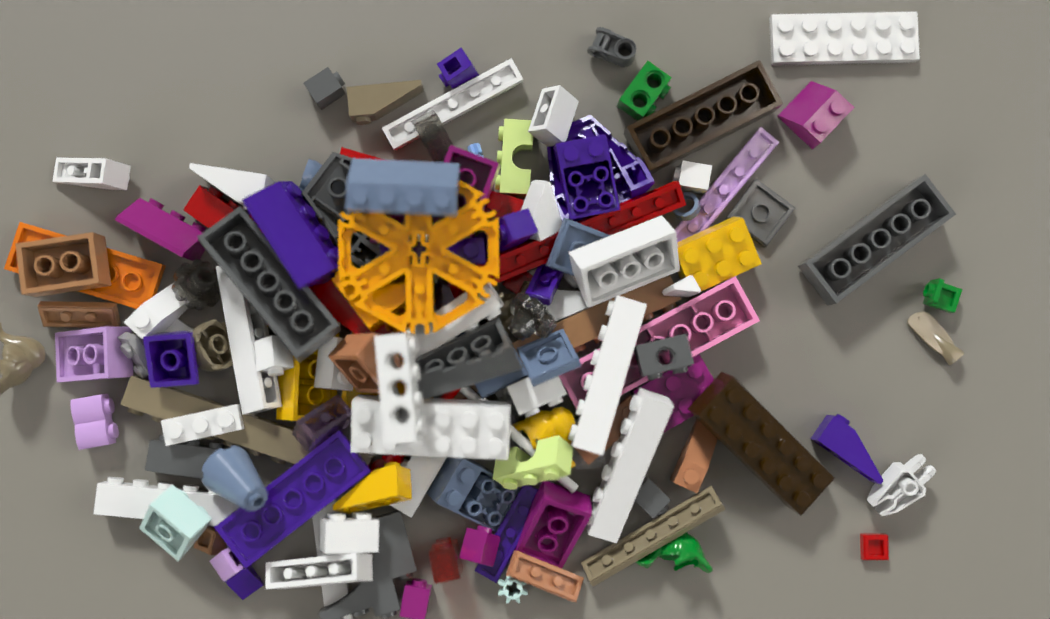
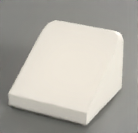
M689 275L665 288L662 294L665 296L692 297L700 293L701 289L693 275Z

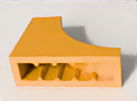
M338 270L332 279L335 287L370 332L373 333L386 322L352 304L359 301L362 296L360 295L357 299L349 300L348 297L354 294L355 287L349 285L346 288H342V283L350 280V276L339 281ZM406 282L388 283L374 292L373 301L397 315L406 308Z

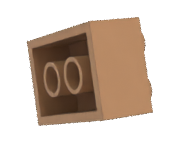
M90 232L15 244L21 295L41 297L111 286L105 236Z

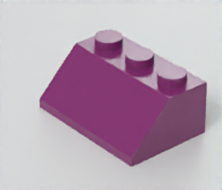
M139 198L115 218L117 222L188 260L198 263L205 252L197 237L204 233L207 228L196 222H193L192 226L184 222L185 216L174 210L169 214L162 210L165 205L150 198L149 202Z

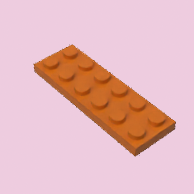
M19 222L4 269L19 274L16 243L63 237L66 235ZM107 248L111 286L78 291L138 309L144 302L157 294L166 265Z

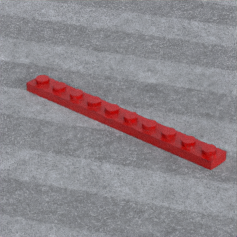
M673 181L620 203V210L588 216L576 222L605 234L613 235L686 205L680 183ZM558 232L542 241L532 239L499 253V279L493 275H488V278H492L499 283L547 263ZM475 265V266H477V267H484L485 265ZM447 280L454 299L466 292Z

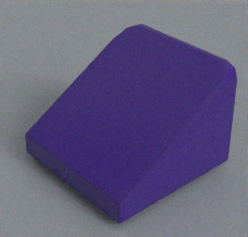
M252 565L242 569L225 581L242 600L265 585Z

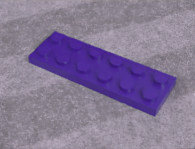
M339 430L266 486L268 497L261 508L255 511H248L239 507L214 528L246 569L372 470L359 453L351 452L350 441Z

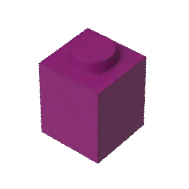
M478 525L477 530L467 528L459 558L493 567L501 537L492 534L493 529Z
M412 578V581H407L403 593L400 617L426 619L432 585L427 584V580Z

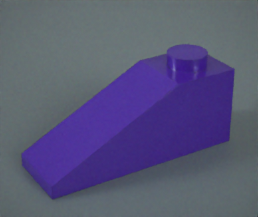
M840 414L836 416L826 415L811 437V440L869 481L881 485L884 480L856 430L849 426L850 421Z

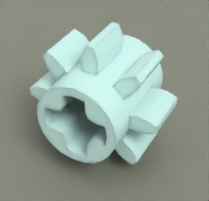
M506 576L505 580H498V584L503 586L498 591V595L505 594L506 603H509L511 599H516V602L520 603L521 594L528 595V591L522 587L526 583ZM513 582H516L518 589H514L513 592H510L508 585H512Z

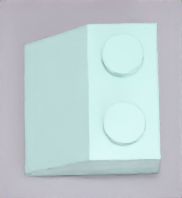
M172 484L149 505L139 529L179 561L206 530L212 518L203 507L197 506L183 490H178Z

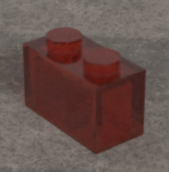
M451 537L436 539V543L431 546L428 552L434 584L460 579L463 566L462 560L459 558L458 540H451Z

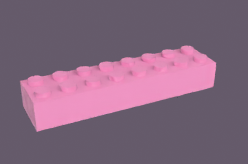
M735 276L642 325L635 346L687 333L692 357L760 320ZM662 350L659 352L658 361L660 364L666 365L669 363L670 355L667 351ZM594 351L579 359L580 367L559 376L575 410H577L579 400H585L587 390L583 389L587 374L592 375L595 365H591ZM634 351L621 395L649 381L647 376H640Z

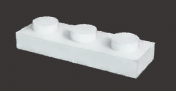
M240 404L161 421L166 446L245 429Z

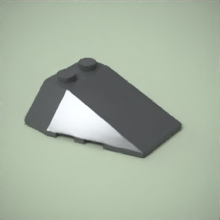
M332 152L302 193L339 244L338 219L343 223L349 224V221L342 218L340 214L341 212L347 215L353 214L346 210V187L352 158ZM355 232L351 237V261L360 267L365 266L380 257V244L382 243H370L369 236L362 232Z

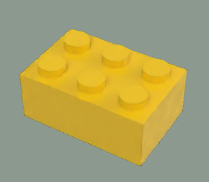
M734 216L677 242L680 271H678L679 277L682 280L689 275H693L701 292L762 264L744 218Z

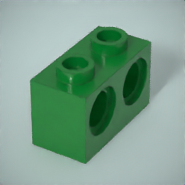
M647 61L620 97L617 107L636 121L653 114L657 108L654 105L657 99L661 98L663 100L670 91L671 87L668 84L672 77L650 61ZM650 79L656 80L659 87L652 88L647 84V81ZM641 99L645 106L638 108L633 104V100Z

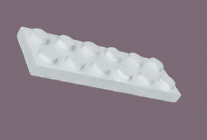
M917 12L773 14L770 17L771 65L917 62L920 59Z

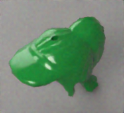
M688 532L636 561V564L649 568L660 557L664 560H673L675 563L674 571L687 565L699 567L706 573L713 571V568L705 559L700 543Z

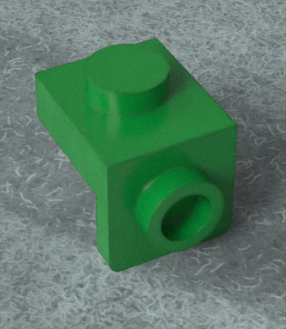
M940 278L930 280L923 290V296L925 297L923 304L948 313H955L962 289L948 285Z

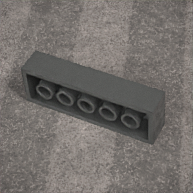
M924 174L907 184L798 265V268L827 306L836 304L955 216L956 213L928 176Z
M241 206L197 237L204 249L299 363L341 331L338 322L308 287L298 288L265 235Z

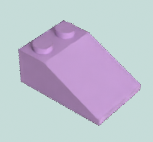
M105 326L56 332L57 382L116 379L133 376V361L123 354L120 349L122 344L117 338L125 332L132 333L131 328Z

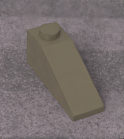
M421 80L346 87L349 117L358 125L370 124L371 121L382 118L424 92Z

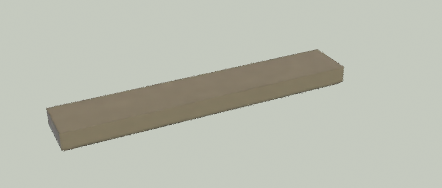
M713 487L706 488L621 538L617 543L611 544L582 561L581 564L590 584L594 587L724 511L725 507Z

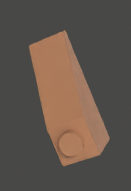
M697 418L669 479L673 483L695 493H698L707 473L718 440Z

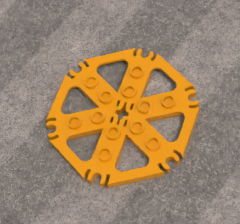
M459 180V193L466 198V205L458 210V217H446L434 225L432 216L405 215L404 226L384 214L353 213L347 215L341 212L340 215L348 220L349 224L343 223L338 219L339 281L350 276V280L344 281L341 285L342 288H346L349 285L355 287L354 294L348 297L349 300L357 299L360 295L362 296L359 301L352 304L404 333H408L407 325L411 323L410 332H413V334H416L415 328L418 324L424 325L425 334H429L431 330L429 323H433V333L486 303L477 295L480 293L483 297L490 298L491 295L484 291V285L491 283L496 286L497 282L492 278H488V275L496 276L499 279L498 218L491 222L487 221V219H491L496 215L495 210L490 213L483 212V206L489 203L488 198L481 200L479 204L476 202L485 194ZM482 230L488 235V263L484 267H477L447 250V248L476 231ZM355 232H362L392 249L360 269L353 267L351 263V237ZM418 235H420L422 246L427 248L426 252L421 254L420 264L417 253L412 252V247L417 246ZM426 256H429V264H426ZM406 273V312L398 316L377 305L373 301V294L378 289ZM433 273L464 289L468 295L466 302L444 315H438L434 311Z

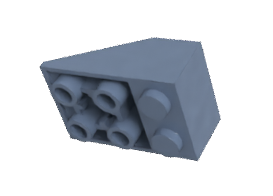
M447 457L427 494L437 504L496 532L521 488L517 487L515 490L505 489L493 479V471L470 458Z

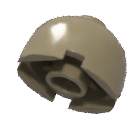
M213 319L196 326L191 331L193 332L198 368L205 371H220L233 365L225 322L219 323Z

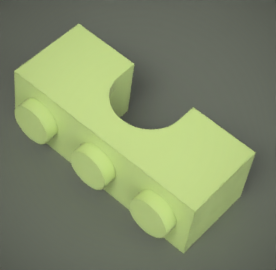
M504 119V126H499L498 141H503L502 151H497V162L501 166V175H497L495 190H500L499 193L515 198H526L530 187L531 170L518 168L512 159L519 151H532L533 135L528 132L532 120Z
M559 435L537 441V448L533 457L517 446L511 447L508 460L495 459L493 479L505 489L515 490L517 487L536 485L538 482L558 480L560 477L571 475L573 447Z

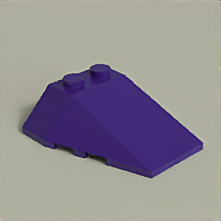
M588 115L572 122L566 142L606 134L619 204L646 193L655 184L644 161L639 157H635L625 144L619 143L612 136L611 132L593 116ZM554 146L547 147L550 183L563 222L564 218H570L557 170ZM581 217V218H576V219H571V220L576 222V221L581 220V219L586 218V217Z

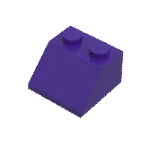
M163 332L143 337L150 388L199 384L193 332Z

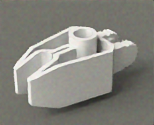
M922 454L915 455L904 465L901 462H893L882 474L881 477L884 481L881 485L875 483L872 486L867 501L873 507L878 505L875 510L881 516L897 513L925 496L926 488L924 484L935 475L936 469L928 465L916 475L913 474L926 462V458Z

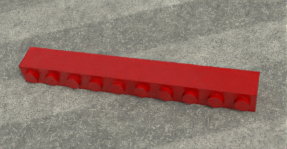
M199 185L183 210L207 228H210L241 205L231 199L228 202L222 198L224 193L212 185L209 188ZM249 214V217L252 219V221H253V222L257 225V227L260 229V227L258 226V224L256 223V221L254 220V218L252 217V215ZM333 278L326 283L308 287L335 320L355 334L371 333L335 287L332 281ZM384 324L373 333H376L378 335H387L390 334V332L393 331L395 327L390 331H387L386 326Z

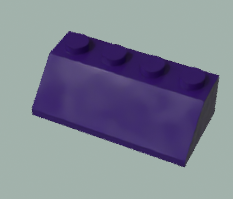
M278 181L245 197L242 201L298 288L326 283L339 270V249L333 245L328 231L316 219L313 208L301 196L300 188L292 181Z

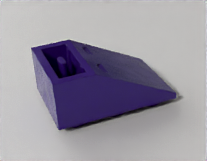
M606 134L556 143L553 149L570 220L620 210Z

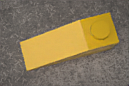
M397 462L386 463L385 467L373 470L333 504V510L351 514L352 512H360L412 500L410 469L400 466V463Z

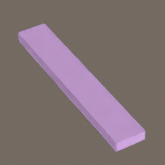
M760 127L699 199L701 206L699 214L692 220L681 221L674 229L677 235V242L709 228L778 145L779 141Z

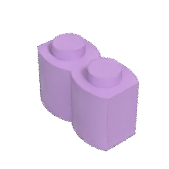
M108 394L71 400V414L75 424V438L79 450L116 443L119 430L117 424L113 423L112 420L115 405L113 399L109 398Z

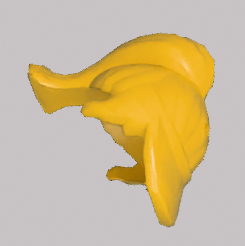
M556 407L551 411L540 410V412L527 417L525 420L518 421L512 424V426L518 431L523 430L528 435L533 449H536V440H543L558 435L571 445L572 440H569L568 437L572 424L575 425L573 414L568 409ZM572 460L571 468H573V467L576 466V464H575V462H574L573 460Z

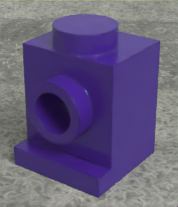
M459 48L437 63L442 72L438 76L446 87L450 85L455 89L474 77L479 76V73L462 48Z

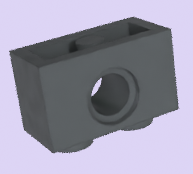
M687 333L634 347L640 376H647L648 380L663 377V371L672 370L673 374L688 371L687 366L694 364ZM662 350L667 351L670 355V361L666 365H662L658 361V354Z

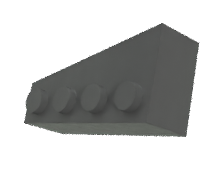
M499 317L415 358L416 365H419L421 373L420 380L417 381L418 392H422L423 400L523 369Z

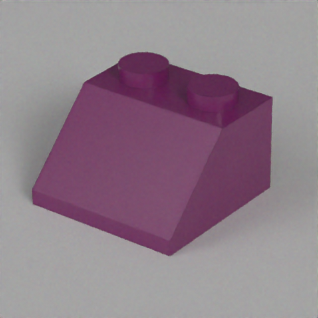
M810 81L777 117L811 149H814L855 107L837 90Z

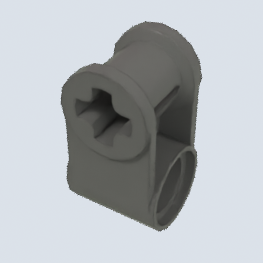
M597 27L595 31L597 35L592 46L588 47L587 52L597 59L608 61L619 67L630 66L634 62L636 53L634 41L618 35L607 28ZM622 49H626L631 54L629 56L624 57L621 56L618 52Z

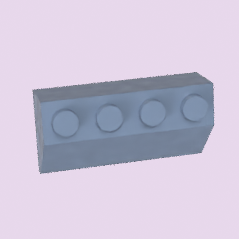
M352 158L346 187V210L352 213L458 217L460 163Z

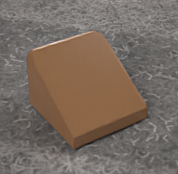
M207 526L206 530L194 543L193 548L209 555H218L226 549L227 544L214 528L215 526Z

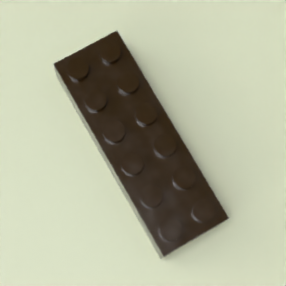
M758 60L627 126L624 136L635 157L641 158L650 174H653L776 112L783 102L761 61Z
M721 372L688 408L772 493L800 516L835 479L735 377L727 373Z

